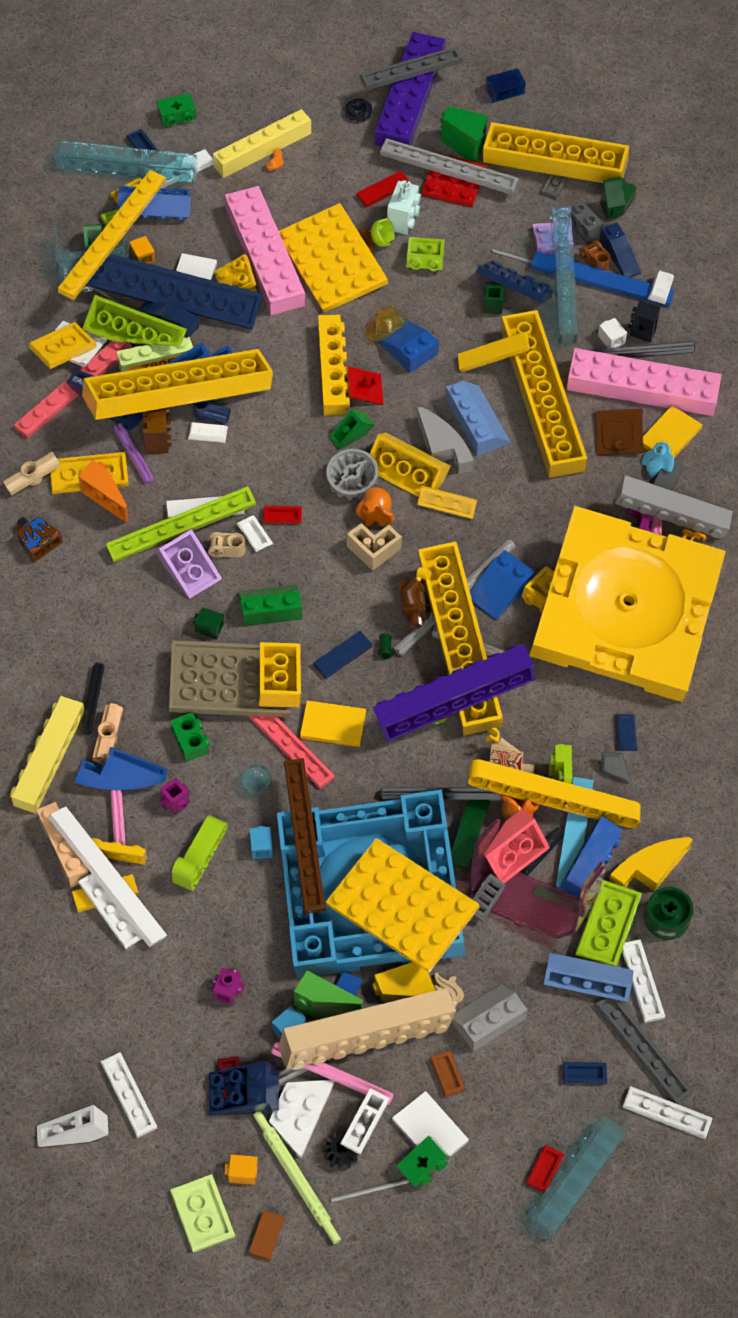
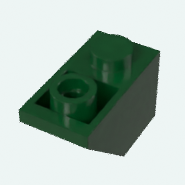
M485 282L484 313L502 314L504 285Z

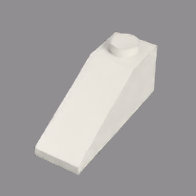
M370 1088L341 1145L361 1154L385 1111L390 1098Z
M94 1105L37 1126V1142L39 1147L91 1142L108 1135L107 1115Z

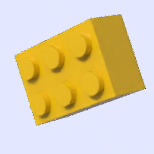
M260 642L259 706L299 707L301 698L300 644Z

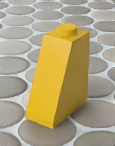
M413 962L374 975V983L372 984L375 996L379 995L382 1002H392L436 991L429 973Z

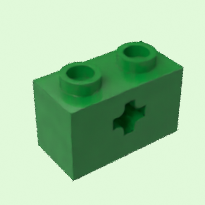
M190 93L156 100L157 112L163 127L190 122L196 119V107Z
M428 1135L397 1167L413 1186L424 1187L432 1180V1174L443 1170L447 1166V1160L450 1156L433 1137ZM423 1159L427 1160V1167H423Z

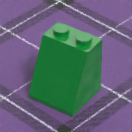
M447 106L446 111L442 112L440 122L442 123L439 130L441 142L469 161L478 162L486 140L488 115Z

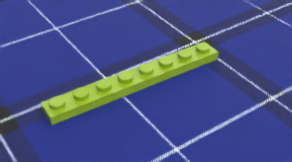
M247 486L108 542L106 547L113 563L177 538L191 529L194 531L256 506V501Z

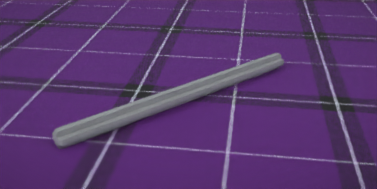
M512 540L504 542L466 579L469 591H471L493 560L504 550L511 553L515 549L516 545ZM432 612L429 614L428 620L422 621L421 628L413 629L394 647V651L398 656H403L435 625Z

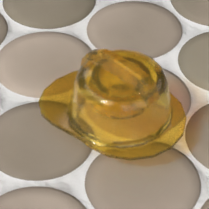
M393 305L376 312L374 323L366 330V338L371 341L383 340L404 326L405 319L399 316L396 307Z

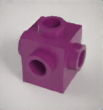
M174 778L160 788V803L173 814L177 811H182L190 803V791L185 784Z
M221 968L220 974L215 975L212 983L214 999L234 1005L237 996L242 995L245 983L242 982V974L235 969L229 968L226 970Z

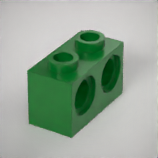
M193 712L170 720L171 731L185 762L208 754L209 739L207 735L202 734L201 730L203 727L199 718H195ZM185 727L191 728L189 730H184ZM194 743L199 744L195 747L191 746Z

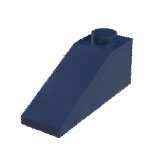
M616 222L601 228L599 242L610 254L611 260L622 276L631 278L641 274L628 239Z

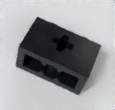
M639 301L638 306L633 307L630 317L632 318L628 327L631 329L630 336L651 343L657 329L661 307Z

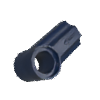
M209 400L193 403V414L196 419H209L223 424L228 422L231 408L211 403Z

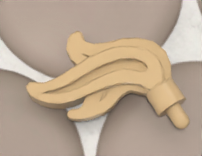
M436 972L434 976L435 983L437 984L435 985L436 991L448 988L456 1008L457 1004L461 1003L464 997L462 989L455 982L456 977L452 976L449 980H445Z

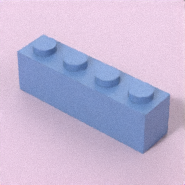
M550 953L544 985L628 1002L634 970Z

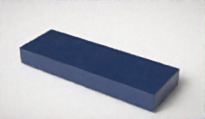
M359 631L316 660L314 667L327 679L371 649L372 643Z

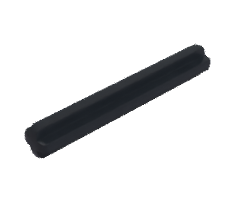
M98 662L93 666L81 726V733L85 735H90L93 730L105 668L104 664Z

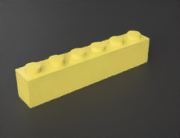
M301 109L213 153L214 168L223 178L272 154L274 150L282 149L310 135L311 119Z
M63 696L60 697L58 702L54 703L50 719H46L42 735L37 737L36 748L34 752L29 754L26 768L20 772L19 783L11 791L10 798H12L13 806L35 814L37 813V809H39L84 715L83 703Z

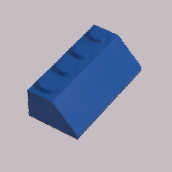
M119 186L118 210L136 187ZM160 188L139 217L150 218V216H157L159 219H168L169 216L175 217L177 220H186V217H190L191 189Z

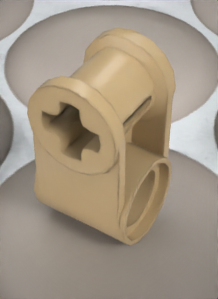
M220 532L210 534L211 545L208 549L210 556L237 558L245 554L246 548L243 535Z

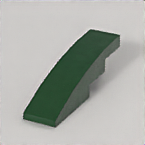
M468 800L451 852L453 866L466 870L469 869L491 800Z

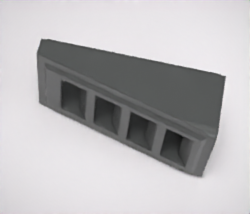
M492 874L483 877L471 898L483 909L482 912L478 909L473 915L480 922L484 921L506 886ZM485 890L486 892H488L491 895V897L483 891ZM480 897V898L483 899L485 902H487V904H485L484 902H482V901L479 900L478 898Z

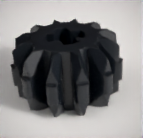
M342 1131L339 1137L334 1132L332 1134L333 1139L327 1138V1145L323 1146V1152L326 1153L324 1159L326 1161L331 1160V1167L338 1163L339 1170H342L343 1164L347 1168H351V1162L357 1163V1155H360L341 1145L345 1131ZM342 1147L346 1148V1152L344 1153L342 1151V1153H339L338 1148H340V1150L342 1149Z

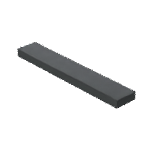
M455 46L360 74V80L367 91L460 64L463 58Z
M604 997L595 1003L598 1011L673 1103L679 1104L692 1095L693 1091L619 1000Z

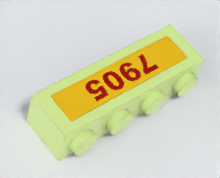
M184 337L180 347L147 344L117 351L120 372L165 365L192 349L193 346L190 337Z

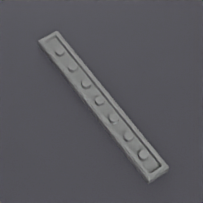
M387 138L380 150V155L511 195H513L519 182L517 177Z

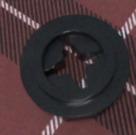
M353 99L345 106L346 117H350L351 121L356 120L359 122V120H363L365 122L366 118H370L373 112L372 105L364 99Z

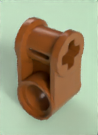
M595 240L591 245L583 246L579 249L580 256L591 267L609 271L610 254L601 246L599 241Z

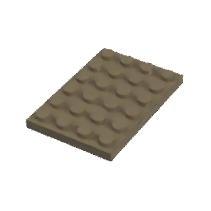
M172 640L169 712L290 718L291 707L259 706L260 645Z

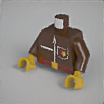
M420 567L417 570L416 578L413 577L412 579L400 581L402 611L410 622V627L413 629L421 628L422 621L429 619L430 603L421 579L428 580L431 576V571L424 567Z

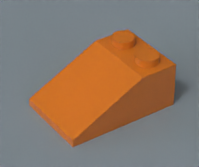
M92 460L78 476L81 493L127 523L129 521L127 504L108 468L102 462L97 463Z

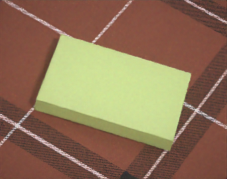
M212 1174L170 1190L193 1253L235 1237Z

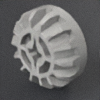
M343 450L334 455L328 463L326 471L327 481L331 491L336 492L339 498L345 496L351 501L353 497L362 499L368 489L378 484L377 463L369 453L363 450ZM365 474V476H366V483H365V485L363 486V485L361 484V481H362V478H361V477ZM356 487H359V488H360L359 490H356V491H349V490H348L349 488H356Z

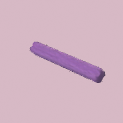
M122 423L115 425L114 431L142 480L146 484L154 480L153 475Z

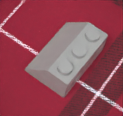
M501 984L457 1011L451 1022L474 1052L525 1020L528 1009L515 992Z

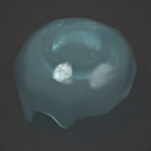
M254 764L245 769L241 775V786L250 795H262L271 786L272 776L266 766Z

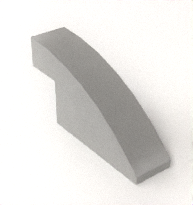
M418 407L417 420L428 454L440 461L454 459L458 474L473 471L474 460L460 435L439 416L425 408Z

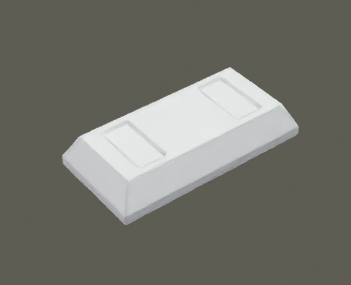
M657 271L648 300L665 304L674 275Z
M192 422L190 423L188 439L225 443L228 427Z
M254 515L237 523L256 552L273 544Z

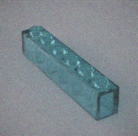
M606 1115L602 1121L597 1120L591 1129L593 1132L589 1138L585 1137L580 1143L579 1148L581 1150L577 1155L572 1154L566 1163L568 1165L566 1171L558 1173L554 1180L556 1184L553 1189L548 1188L541 1198L543 1202L540 1207L535 1206L529 1214L531 1218L529 1226L550 1241H552L626 1136L627 1130Z

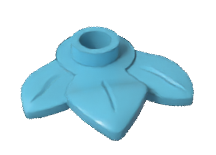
M665 442L657 443L653 450L648 451L642 458L641 464L647 466L646 471L649 477L653 478L661 468L667 472H671L673 469L674 457L671 455L670 446Z

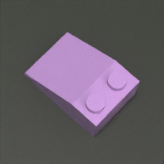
M192 529L155 552L163 566L189 599L222 579Z

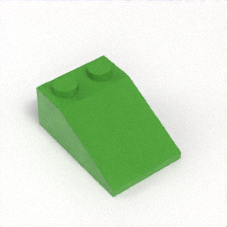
M308 970L294 990V1007L296 1010L299 1009L304 1016L308 1014L312 1017L328 1018L363 1009L362 999Z

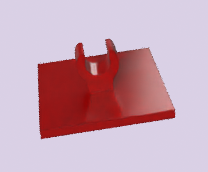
M347 366L349 398L383 405L381 374Z

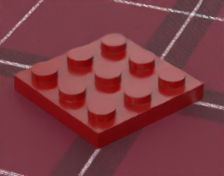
M443 155V156H447V157H450V158H453V159H457V160H460V161H463V162H467V163H470V164H473V165H477V166L486 168V164H482V163H478V162H473V161H469V160H465V159H460V158H456V157H452V156H448V155ZM429 170L422 190V196L473 208L480 185Z

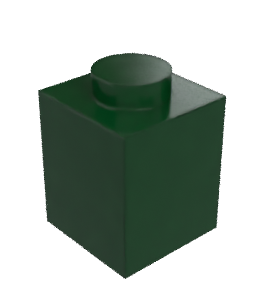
M202 607L200 612L196 613L193 618L195 632L217 640L224 626V614Z

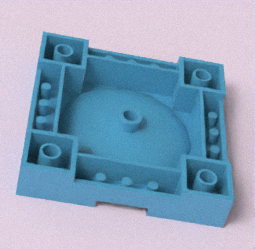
M442 790L401 795V799L320 811L318 807L311 808L326 911L305 914L291 811L277 813L293 965L297 979L303 978L307 970L317 976L360 971V967L400 961H402V964L411 963L412 961L328 907L326 901L376 838L456 889ZM462 931L440 959L466 956Z

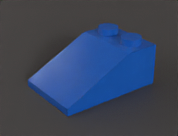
M401 319L375 336V339L409 373L438 355L439 341L428 330L405 319Z
M504 550L492 561L471 589L470 595L473 604L494 620H497L522 595L524 587L534 578L535 571Z

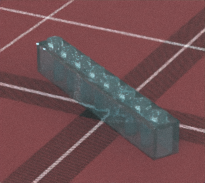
M58 140L54 153L55 167L61 169L145 177L152 170L166 177V180L172 179L173 181L192 183L195 181L198 170L197 155L62 140Z
M552 207L551 236L557 344L576 345L578 324L571 207Z

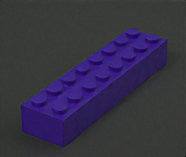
M412 32L401 62L445 50V39ZM438 70L393 83L375 131V145L383 146L387 138L411 146Z
M524 644L514 645L507 651L495 653L484 661H475L467 668L456 669L448 676L437 677L431 683L418 685L414 690L407 693H399L393 699L388 701L382 700L376 706H373V710L386 742H389L535 681L534 666Z

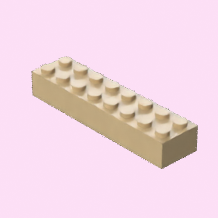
M448 988L284 1028L278 1048L286 1070L292 1068L293 1070H298L307 1064L313 1063L318 1065L327 1059L334 1058L337 1060L345 1057L347 1054L364 1053L370 1048L381 1049L390 1043L401 1044L410 1038L420 1039L433 1032L436 1034L443 1033L449 1028L456 1009Z

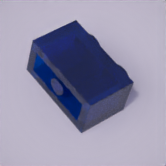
M518 68L486 77L485 89L493 103L525 94L526 82Z

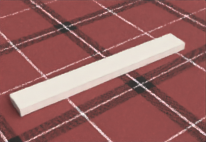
M65 806L50 814L48 819L146 944L151 947L165 939L167 934L68 808Z

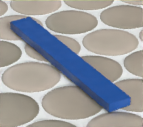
M537 251L530 268L668 308L675 290L670 289L665 304L648 300L652 287L651 283Z

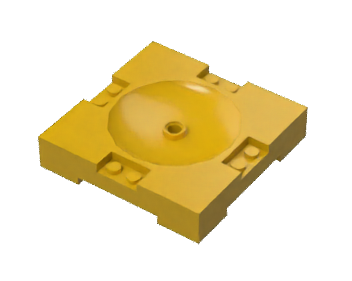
M574 506L529 656L563 667L570 665L643 687L646 692L682 702L688 692L702 641V634L726 551L671 534L665 537L630 526L631 522ZM624 602H629L631 606L626 605Z

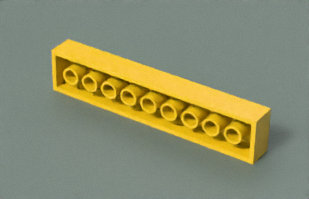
M538 311L502 316L500 330L503 339L522 332L528 334L530 350L509 358L548 477L553 478L585 472L587 456Z
M255 349L84 378L82 397L95 420L269 390L271 389L273 371L260 350Z
M457 542L418 549L420 567L431 571L430 578L424 580L448 675L456 669L469 667L475 661L486 660L487 656ZM497 696L458 712L463 736L484 732L491 728L503 727V717Z

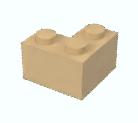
M362 523L347 533V547L372 571L401 550L402 536L390 525L386 526L376 535L371 533Z

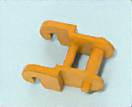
M683 529L682 533L684 534L682 538L686 539L687 536L691 538V541H693L696 538L699 540L700 538H702V541H706L707 537L700 532L694 533L687 529Z

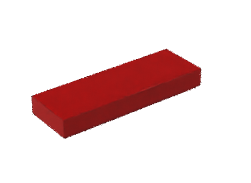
M399 171L357 192V198L368 208L392 196L398 181H406L408 183L409 180L402 171Z

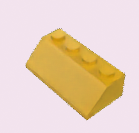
M386 432L377 435L370 451V455L377 463L379 477L419 497L422 485L439 489L450 469V465Z

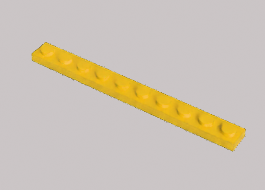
M152 170L146 174L60 284L58 293L75 300L164 185L166 177Z

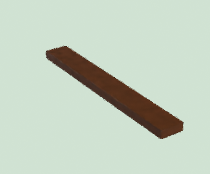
M304 758L284 761L305 914L326 911Z

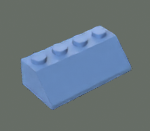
M461 381L446 386L445 400L476 455L511 444L510 439L478 385Z

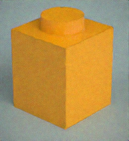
M146 236L129 242L130 253L134 260L148 264L155 262V251Z
M231 1155L230 1162H226L225 1175H228L229 1183L256 1185L258 1158Z

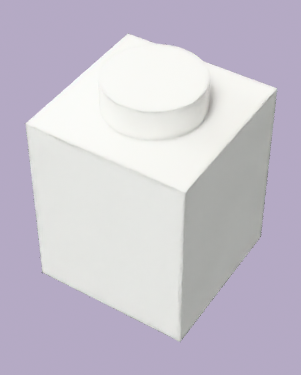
M613 318L599 325L598 337L607 348H616L625 344L627 332Z

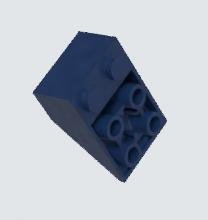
M262 1061L209 1072V1115L254 1114L255 1112L267 1113L279 1110V1068L271 1063ZM226 1087V1094L230 1095L227 1099L223 1097L225 1091L222 1088Z

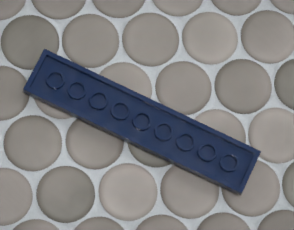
M85 247L84 254L89 249L88 247ZM109 254L85 285L149 303L171 304L194 315L251 330L254 328L262 299V293L114 254Z

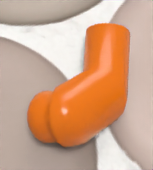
M280 149L273 151L274 158L266 164L268 171L277 170L283 166V157Z

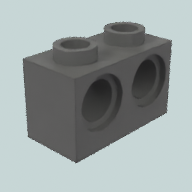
M582 200L567 208L566 222L568 221L572 229L587 244L600 237L603 222Z

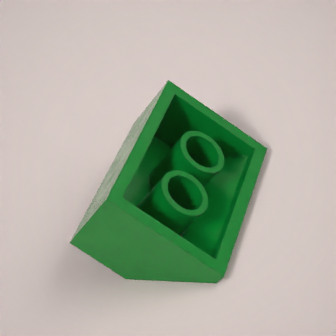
M297 585L239 592L244 626L302 619V604Z

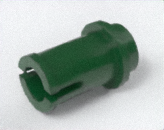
M382 633L379 635L380 648L378 649V655L381 659H390L393 655V649L391 648L392 635Z

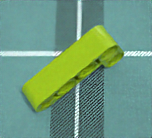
M207 816L184 858L178 857L172 868L174 884L190 891L195 889L194 885H197L205 871L203 868L207 867L214 855L213 851H216L223 839L228 823L213 816Z

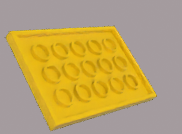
M340 203L278 231L289 257L323 313L389 284L386 275Z
M377 838L326 901L328 907L428 973H430L480 908L477 902Z

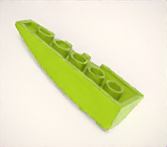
M97 295L94 296L82 328L87 332L113 342L176 347L181 346L187 330Z

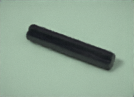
M556 827L546 838L550 848L520 872L528 876L564 837L565 832Z

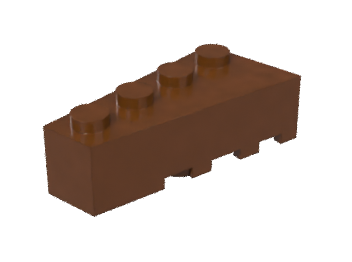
M170 407L143 412L146 455L168 453V446H172L171 435L167 433V431H171V420H167V416L170 415Z

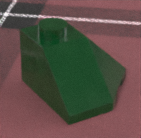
M622 177L603 180L600 204L606 219H615L623 216L635 199L636 186L632 183H627Z

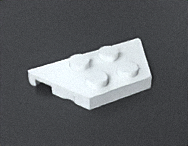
M335 1081L286 1083L279 1098V1110L273 1111L269 1124L274 1127L281 1135V1138L290 1145L300 1158L304 1154Z

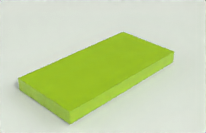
M602 880L575 956L588 961L617 967L642 893Z

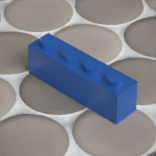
M601 816L591 829L559 887L579 900L585 895L590 896L595 888L593 882L595 879L598 880L604 872V869H602L603 864H607L613 855L611 853L612 848L615 849L622 839L619 835L623 829Z

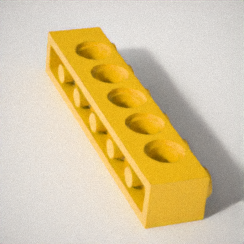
M318 315L324 416L346 415V408H350V399L346 397L348 382H345L347 366L344 367V363H347L346 352H343V348H346L345 337H342V333H345L344 322H341L340 315Z

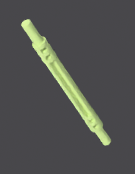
M255 1112L253 1116L263 1131L262 1135L320 1227L323 1226L333 1244L338 1243L341 1238L331 1224L330 1216L274 1127H270L262 1112Z

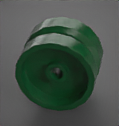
M676 887L657 889L650 896L644 914L645 925L648 931L662 940L680 938L687 932L693 915V903L683 890Z

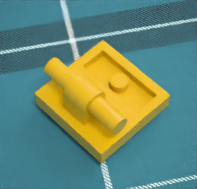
M245 254L214 271L217 282L256 292L255 278L249 258Z

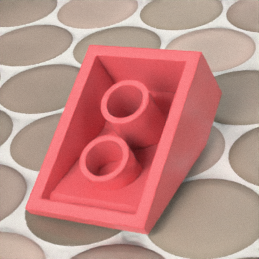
M521 809L505 821L484 853V856L496 878L505 883L550 847L535 818Z

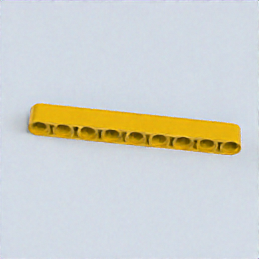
M477 759L469 763L468 784L473 787L525 801L530 799L533 803L596 820L603 816L613 824L626 828H636L640 825L641 806L638 802Z

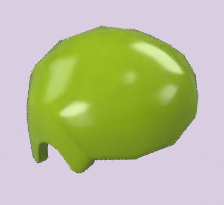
M387 218L375 221L371 227V238L377 246H389V242L395 238L393 224Z

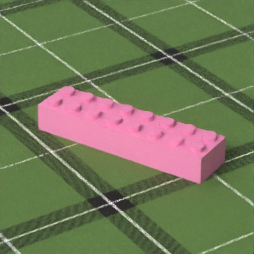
M259 186L226 194V211L242 249L249 258L253 275L270 315L305 306L304 289Z
M575 348L567 390L670 408L673 405L681 411L714 416L721 374Z

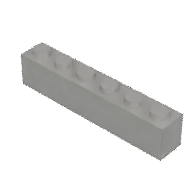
M626 475L618 485L615 504L624 508H629L714 538L723 539L730 530L732 511Z

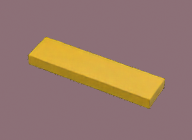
M522 332L459 353V370L465 372L529 351L528 334Z

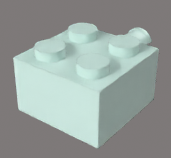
M398 181L387 212V219L392 222L394 232L408 235L409 229H413L415 224L414 217L418 216L420 212V206L418 205L421 198L419 186L413 185L409 181L408 183L406 181Z

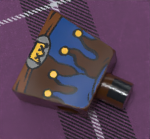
M25 517L17 521L16 525L20 528L17 531L18 541L33 563L63 543L61 532L40 517H36L30 522Z

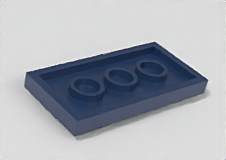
M495 260L479 265L476 273L538 302L551 298L554 290L550 289L549 285L541 282L537 283L533 281L532 277L528 275L522 276L518 274L517 270L513 268L507 269L502 266V263Z

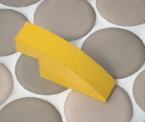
M690 837L670 839L655 843L638 851L611 873L609 882L627 887L635 877L655 892L691 848L693 839Z

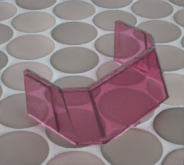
M498 818L487 827L475 843L469 886L473 894L483 877L488 874L495 876L484 853L498 834L500 819ZM600 861L584 882L580 897L518 872L504 883L506 886L490 912L514 922L516 926H524L555 939L575 934L601 890L605 872L604 862ZM485 890L483 891L491 897V895L488 892H486ZM480 897L478 898L479 900L487 904V902H485L483 899H481Z

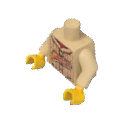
M496 728L487 730L491 735H487L485 740L487 742L494 741V744L491 745L489 762L534 774L533 764L522 763L523 752L504 740Z

